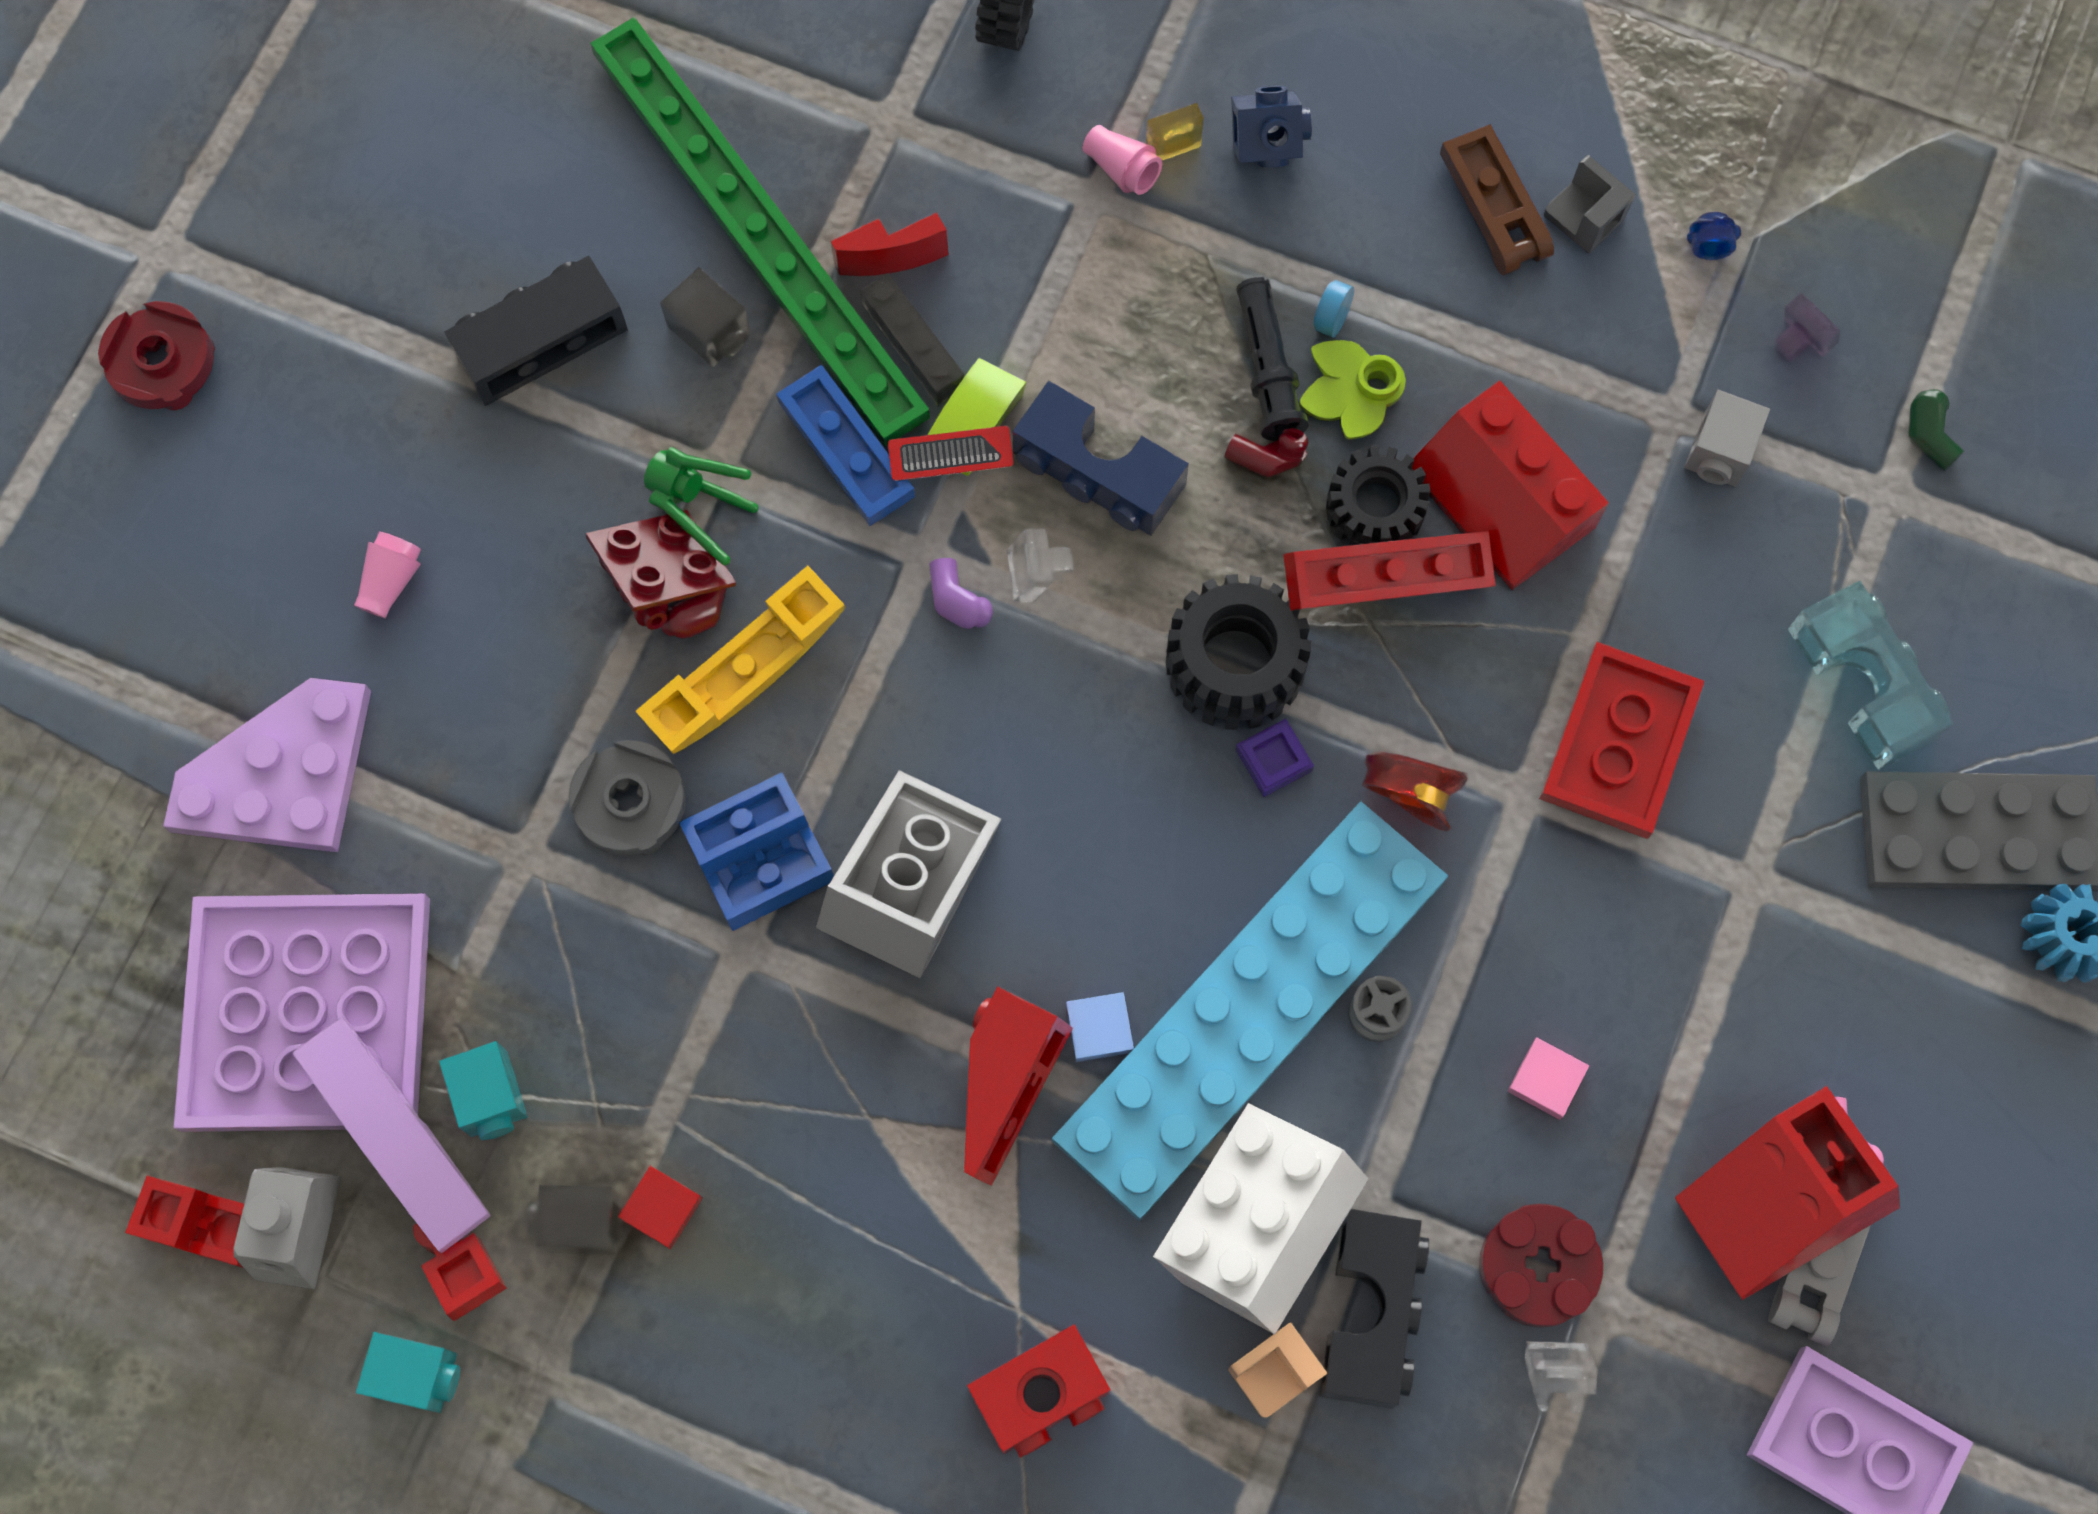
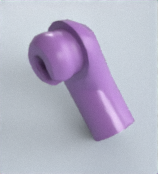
M939 558L929 563L933 601L937 613L962 628L971 629L974 626L978 628L986 626L991 621L993 615L992 605L987 598L977 597L976 594L959 586L956 560L952 558Z

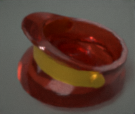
M1373 752L1365 756L1364 763L1367 771L1362 786L1391 799L1405 811L1436 829L1446 832L1451 830L1444 811L1449 796L1461 790L1469 779L1466 772L1387 752Z

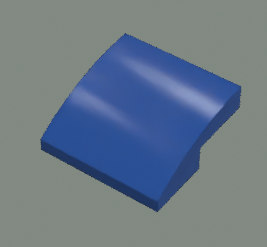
M779 773L679 822L732 931L830 884L834 877L833 871L783 773Z

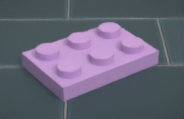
M1805 1346L1799 1349L1746 1456L1845 1514H1940L1971 1450L1973 1442Z

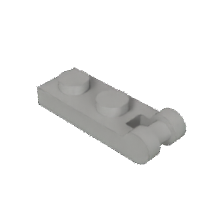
M1870 1226L1781 1277L1769 1311L1768 1322L1786 1330L1790 1325L1808 1332L1809 1340L1828 1347L1838 1330L1840 1312ZM1802 1289L1820 1296L1816 1310L1800 1303Z

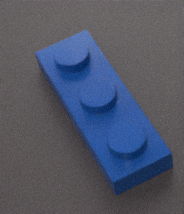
M822 365L776 393L779 405L869 526H872L915 497L914 487L908 479L898 481L892 479L889 454Z

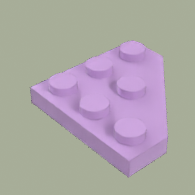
M309 678L175 772L163 827L170 833L338 852L371 690L366 684Z

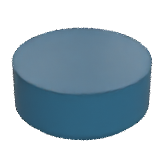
M1338 280L1329 283L1315 313L1313 322L1315 331L1333 338L1336 337L1349 313L1355 291L1353 286Z

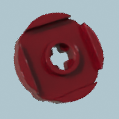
M153 301L144 303L143 305L146 309L136 311L132 315L125 311L117 316L103 333L98 349L100 365L104 368L105 377L115 392L124 401L140 408H167L175 411L186 407L191 402L192 396L202 388L212 370L213 354L215 351L213 341L194 314L175 303ZM161 345L166 346L165 352L168 355L165 360L159 364L151 365L148 359L145 358V354L148 351L157 352Z
M1530 1204L1503 1216L1487 1234L1480 1251L1479 1270L1481 1281L1487 1293L1491 1294L1495 1303L1502 1308V1312L1512 1320L1523 1325L1544 1328L1558 1326L1587 1310L1592 1300L1597 1296L1602 1283L1603 1257L1596 1241L1595 1232L1592 1226L1585 1220L1578 1219L1570 1211L1555 1205ZM1538 1249L1548 1251L1549 1259L1556 1261L1557 1271L1549 1273L1546 1277V1282L1536 1281L1535 1270L1526 1268L1525 1265L1526 1257H1535Z

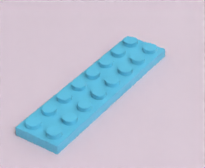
M1360 801L1052 1137V1142L1140 1222L1443 885L1448 875Z

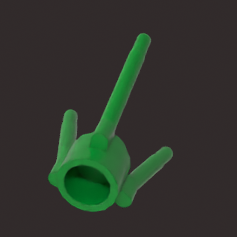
M674 447L659 451L649 462L644 474L645 488L653 492L649 498V503L664 510L720 564L724 566L729 565L730 557L675 503L682 501L690 503L701 491L750 513H756L759 510L758 504L704 480L702 474L697 472V470L748 480L751 477L750 470L687 455Z

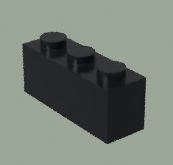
M588 255L577 262L571 261L560 265L550 276L530 287L514 289L504 297L503 301L482 312H473L463 316L454 327L444 331L484 405L487 406L628 331V327L619 303Z

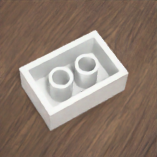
M1248 1103L1153 1257L1182 1284L1275 1335L1369 1178L1343 1149Z

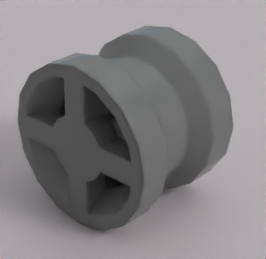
M1375 976L1368 978L1359 985L1349 1004L1348 1017L1352 1028L1359 1036L1368 1041L1383 1042L1392 1039L1400 1033L1411 1014L1412 1001L1408 990L1401 982L1388 976ZM1373 1015H1375V1016H1377V1017H1381V1018L1384 1019V1021H1385L1386 1023H1384V1022L1382 1021V1019H1376L1375 1017L1369 1018V1017H1371V1016H1373Z

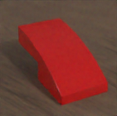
M937 212L888 235L878 218L830 241L835 268L839 275L876 276L896 273L931 263L949 255L947 229Z
M146 1176L126 1228V1234L243 1268L234 1258V1245L244 1203L208 1194L195 1188L159 1178Z

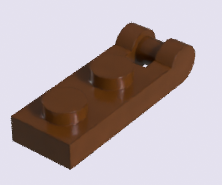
M1491 124L1443 142L1440 155L1491 249L1493 262L1499 273L1506 275L1519 270L1521 263L1529 259L1539 262L1553 256L1554 244L1551 235ZM1520 227L1525 238L1513 243L1508 232Z

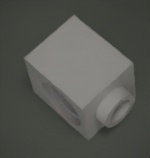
M1717 390L1704 413L1684 468L1697 472L1698 476L1706 482L1716 485L1729 484L1736 487L1750 466L1770 408Z

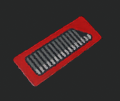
M1008 426L892 439L888 442L891 475L894 481L1011 467L1014 464Z

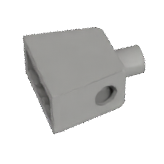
M286 1167L254 1169L250 1178L234 1245V1258L254 1280L315 1290L341 1180L340 1176Z

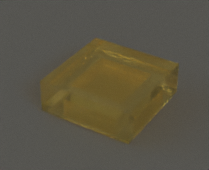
M1194 103L1147 120L1146 144L1153 146L1156 150V155L1162 160L1201 146L1204 117L1198 104Z

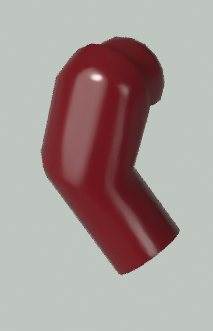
M1295 428L1285 429L1278 440L1265 446L1235 433L1226 449L1224 458L1264 477H1272L1299 467L1306 459V449L1309 442L1307 436Z
M727 588L698 595L679 602L674 606H668L666 613L667 621L661 627L662 631L668 636L684 639L713 628L720 619Z

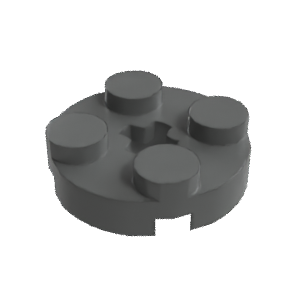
M625 740L614 743L615 747L606 748L599 754L595 751L581 762L570 784L569 802L575 823L592 845L606 853L618 856L637 854L647 856L654 854L676 832L680 825L679 822L683 819L686 808V795L681 775L667 754L645 742ZM630 785L637 786V795L642 799L638 807H631L628 811H619L620 804L613 799L614 794L617 791L627 792Z

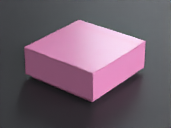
M1536 1037L1507 1092L1560 1120L1564 1117L1589 1065Z

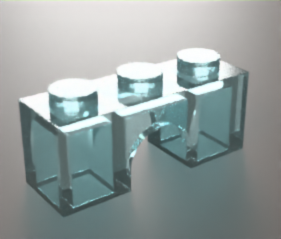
M1861 581L1803 609L1788 628L1817 676L1831 668L1847 665L1860 669L1872 681L1875 689L1874 701L1864 705L1848 724L1878 771L1936 741L1954 724L1949 717V708L1944 697L1936 689L1929 687L1918 670V661L1912 648L1906 642L1899 641L1887 622V613L1882 602L1874 594H1869Z

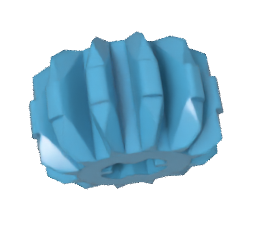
M2059 884L2050 890L2049 896L2041 894L2036 897L2030 905L2034 913L2025 916L2020 924L2022 928L2034 935L2023 942L2022 949L2028 951L2038 950L2041 955L2037 960L2035 970L2043 971L2054 965L2057 982H2067L2074 975H2076L2080 982L2084 983L2097 978L2098 900H2093L2091 884H2082L2074 889V891L2067 884ZM2067 925L2072 926L2075 930L2069 932ZM2079 934L2080 942L2076 941L2072 936Z

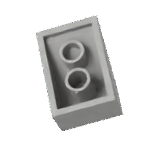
M899 770L828 885L816 928L921 978L943 939L999 827L1001 818Z

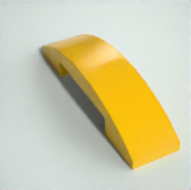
M808 565L765 601L768 607L766 611L685 679L678 674L635 711L673 755L719 727L764 692L818 641L844 611V603Z

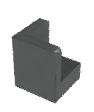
M1587 155L1579 162L1572 182L1546 206L1544 216L1590 254L1625 220L1636 194L1592 157Z

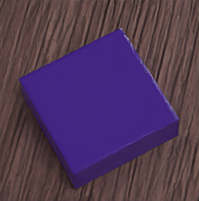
M1286 718L1236 745L1235 750L1263 798L1311 773L1314 768V764Z

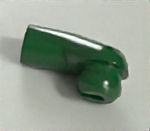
M1938 389L1921 391L1910 405L1908 435L1914 444L1945 471L1964 453V450L1944 432L1946 411L1950 405L1949 399L1944 392Z

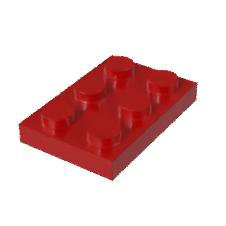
M1596 642L1539 799L1649 839L1653 834L1705 681Z

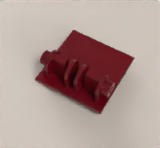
M683 510V512H684L692 521L695 522V520L693 519V517L691 516V514L689 513V511H688V510ZM668 514L586 533V539L597 554L600 565L603 569L607 570L613 580L614 587L620 592L621 598L624 602L628 603L634 612L635 620L639 625L647 626L650 630L658 629L666 623L668 603L736 586V581L726 566L720 564Z

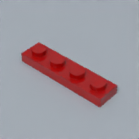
M1489 531L1294 551L1283 554L1291 611L1496 586Z

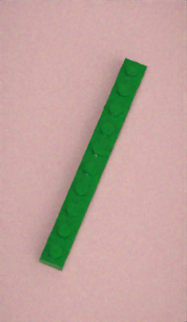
M633 17L592 41L590 44L594 56L885 447L888 446L889 440L899 439L930 419L929 408L637 19Z

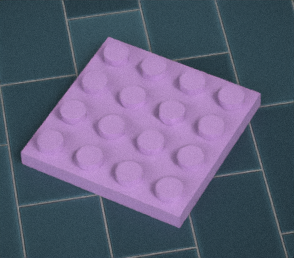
M426 894L193 897L174 1129L180 1132L346 1130L292 1054L340 1017H343L350 1023L379 1066L388 1073L418 1116L430 898Z

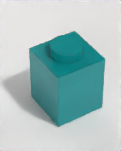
M497 1041L439 1061L458 1127L470 1137L479 1135L480 1140L501 1137L515 1129L513 1122L528 1117L508 1051Z
M373 1332L356 1393L441 1413L443 1402H450L458 1387L460 1366L454 1365L457 1353L445 1348Z

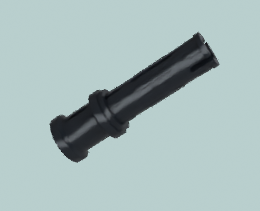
M1264 277L1249 278L1238 284L1236 291L1242 307L1243 320L1254 362L1255 375L1250 386L1252 395L1259 399L1263 421L1259 425L1261 436L1266 440L1276 441L1285 429L1295 428L1305 432L1309 427L1307 415L1301 412L1296 394V390L1300 385L1298 374L1294 369L1288 367L1279 323L1273 304L1270 280H1265Z

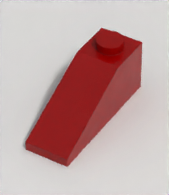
M998 986L992 998H987L981 1003L973 1020V1028L975 1030L970 1038L964 1161V1173L990 1186L994 1183L1073 1030V1027L1058 1016Z

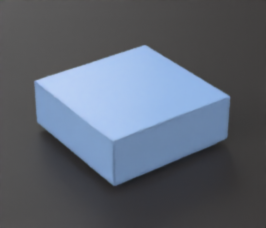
M1124 992L1066 1002L1069 1025L1073 1027L1071 1037L1076 1062L1129 1054L1134 1049Z

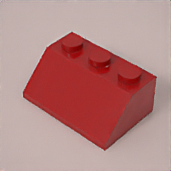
M1500 380L1459 409L1413 458L1415 460L1412 469L1415 471L1422 467L1426 474L1423 484L1429 483V496L1462 534L1489 531L1493 569L1511 590H1514L1593 531L1609 504L1605 497Z

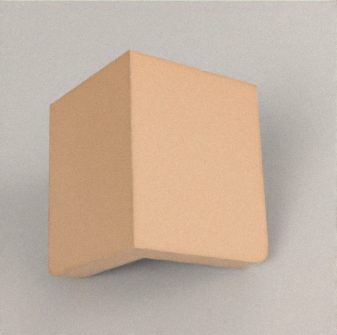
M1291 1322L1232 1364L1228 1369L1262 1418L1272 1415L1327 1374Z

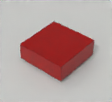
M650 1165L618 1218L671 1250L703 1198Z

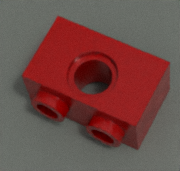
M1075 1324L967 1385L1002 1453L1006 1454L1015 1448L1019 1458L1050 1442L1052 1439L1047 1429L1069 1418L1072 1426L1076 1427L1104 1411L1105 1407L1100 1399L1110 1394L1111 1391ZM1037 1378H1047L1053 1381L1060 1392L1059 1402L1048 1412L1033 1411L1024 1401V1391L1027 1385Z

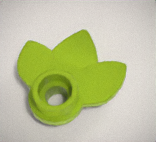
M1333 340L1312 346V357L1323 376L1318 378L1305 391L1300 399V408L1318 420L1334 421L1341 419V428L1346 439H1357L1371 435L1382 425L1386 408L1395 404L1404 392L1406 378L1403 369L1391 357L1386 355L1370 356L1359 344L1352 341ZM1372 379H1381L1386 383L1387 387L1382 390L1374 389L1369 386L1368 382Z

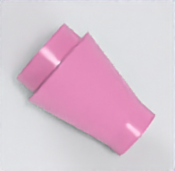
M1102 125L1092 128L1083 142V152L1093 158L1125 193L1134 192L1137 195L1146 193L1155 184L1161 173L1163 162L1156 155V150L1153 146L1109 131Z
M379 531L375 542H368L359 593L354 606L386 619L391 606L421 565L417 561L421 548L401 538Z

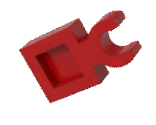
M417 1223L413 1225V1235L416 1241L428 1252L436 1255V1257L424 1263L421 1267L446 1315L453 1321L458 1320L507 1289L481 1239L474 1233L464 1239L461 1238L446 1251L440 1253Z

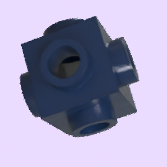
M1269 85L1257 88L1255 95L1231 96L1233 150L1239 163L1257 162L1261 167L1275 168L1288 165L1289 159L1303 158V140H1311L1312 135L1311 113L1309 107L1302 108V104L1295 91L1288 92L1285 86Z

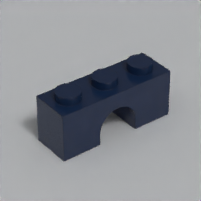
M1048 380L1012 431L1013 454L1016 455L1018 462L1034 474L1043 475L1047 473L1062 482L1066 492L1075 499L1084 503H1089L1092 500L1107 509L1110 517L1123 528L1130 531H1136L1138 528L1152 536L1185 488L1189 463L1144 436L1140 437L1127 455L1119 459L1104 460L1092 455L1086 449L1085 443L1094 431L1095 407Z

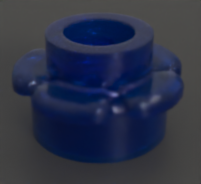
M1708 212L1701 215L1697 221L1689 226L1687 241L1692 245V251L1695 256L1705 260L1723 259L1730 256L1736 250V240L1741 236V228L1725 213Z

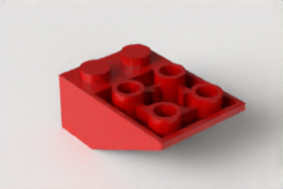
M1827 1086L1773 1117L1675 1197L1676 1202L1741 1300L1751 1296L1900 1208L1898 1184Z

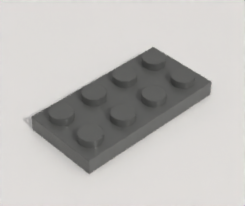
M1866 771L1860 777L1868 888L2050 891L2059 884H2067L2074 891V889L2082 884H2091L2092 891H2098V797L2095 775Z

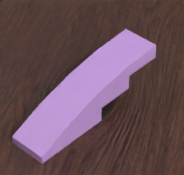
M340 1017L292 1053L357 1145L440 1253L446 1251L491 1216L427 1124L417 1116L391 1077L379 1066L348 1021Z

